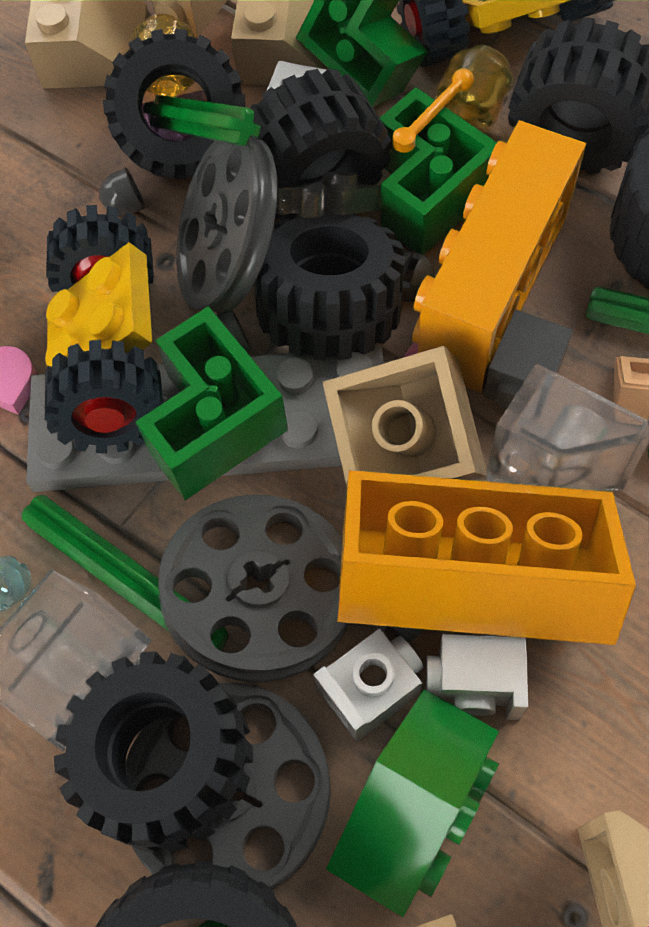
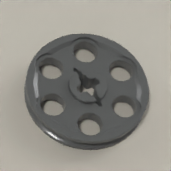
M249 137L246 146L214 141L203 155L193 175L179 224L176 267L178 284L183 299L194 309L203 310L209 306L214 313L218 314L232 311L249 293L261 270L270 244L277 206L275 162L269 147L262 140Z
M235 496L215 502L201 509L186 520L175 532L164 551L160 564V606L170 635L181 650L194 662L215 674L229 679L246 682H270L289 678L310 669L323 660L336 647L349 624L337 622L339 586L332 591L319 592L312 589L304 578L305 574L311 569L323 567L332 570L340 580L341 535L317 512L298 502L277 496ZM284 522L295 526L301 533V537L293 544L280 545L271 541L266 531L270 526ZM225 527L236 533L238 541L231 548L216 550L206 545L202 538L210 529ZM252 576L258 582L269 579V592L264 594L257 587L247 591V578ZM190 577L200 578L207 582L211 592L208 597L200 602H184L174 594V588L177 583ZM301 620L312 626L316 633V638L307 646L293 647L287 645L281 639L278 630L285 622ZM233 625L243 629L249 636L250 641L245 649L229 654L215 648L211 642V637L217 629Z
M219 683L238 705L237 709L242 715L253 708L268 709L276 718V727L270 739L263 743L251 744L253 747V763H244L243 772L250 777L245 794L247 797L262 803V807L257 808L242 799L238 802L233 799L230 800L237 807V810L227 821L219 815L210 823L215 830V833L207 838L213 848L212 861L214 865L228 868L231 865L244 870L247 876L257 882L262 881L272 890L299 870L315 849L327 821L331 796L327 761L319 739L311 725L289 702L271 691L257 686L242 683ZM182 717L160 718L141 729L132 744L125 762L126 777L132 791H141L145 783L158 776L171 779L179 771L187 757L188 751L175 747L172 740V731L177 721ZM293 763L309 767L315 777L314 788L311 794L303 801L296 803L287 802L280 798L275 786L280 770ZM261 828H270L281 835L284 842V853L281 861L275 867L265 871H258L248 864L245 857V845L253 832ZM132 846L141 862L152 874L159 872L161 867L175 864L176 851L158 847L157 852H151Z

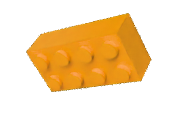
M520 120L508 142L499 140L495 145L488 162L486 174L489 177L485 185L475 184L472 188L463 212V218L466 221L460 231L456 229L449 231L439 256V263L442 266L435 278L429 275L424 278L414 302V310L420 312L412 335V342L418 344V353L445 346L459 360L465 387L482 393L486 385L489 367L515 309L522 311L567 219L587 144Z
M349 470L342 535L337 622L616 645L636 583L613 492Z

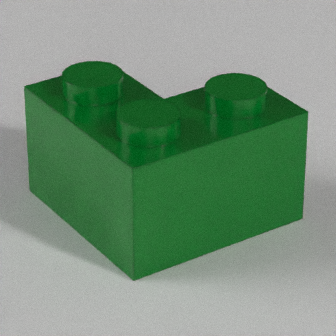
M314 0L295 37L329 69L338 70L342 76L347 74L353 78L372 107L403 93L428 53V50L391 17L399 0Z
M415 87L379 118L387 129L392 141V149L388 152L391 156L390 162L384 168L391 175L381 183V227L389 228L395 234V238L415 253L425 255L464 219V208L475 184L484 186L489 177L486 174L487 166L497 142L444 107L416 136L415 147L412 151L407 153L396 151L393 147V133L395 130L401 127H409L435 101Z
M209 306L155 340L168 377L180 393L135 421L150 455L185 501L288 431L283 395Z
M424 689L376 760L326 870L402 918L418 890L431 898L452 856L440 850L445 837L458 845L461 843L480 806L479 802L499 766V763L487 757L499 731Z

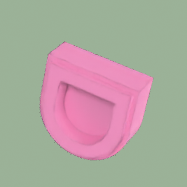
M12 346L0 347V407L19 415L30 398L31 375H37V371L28 355L21 349Z

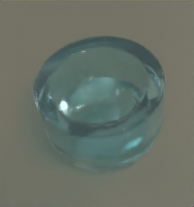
M11 555L0 556V612L20 602L31 588L30 569L26 564L19 563Z

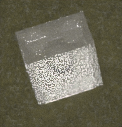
M536 363L497 424L486 470L488 477H485V479L498 483L607 492L623 490L649 444V420Z
M50 569L0 628V705L61 751H64L66 746L56 741L55 737L58 725H70L74 714L65 709L73 695L75 694L82 700L86 697L91 688L85 681L96 671L105 678L113 674L112 661L126 656L134 665H138L141 652L145 650L152 640L97 592Z

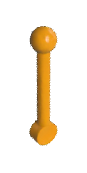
M464 68L455 71L449 87L409 127H401L395 130L393 133L394 149L401 153L412 151L415 147L416 136L460 91L464 92L472 87L474 83L473 73Z

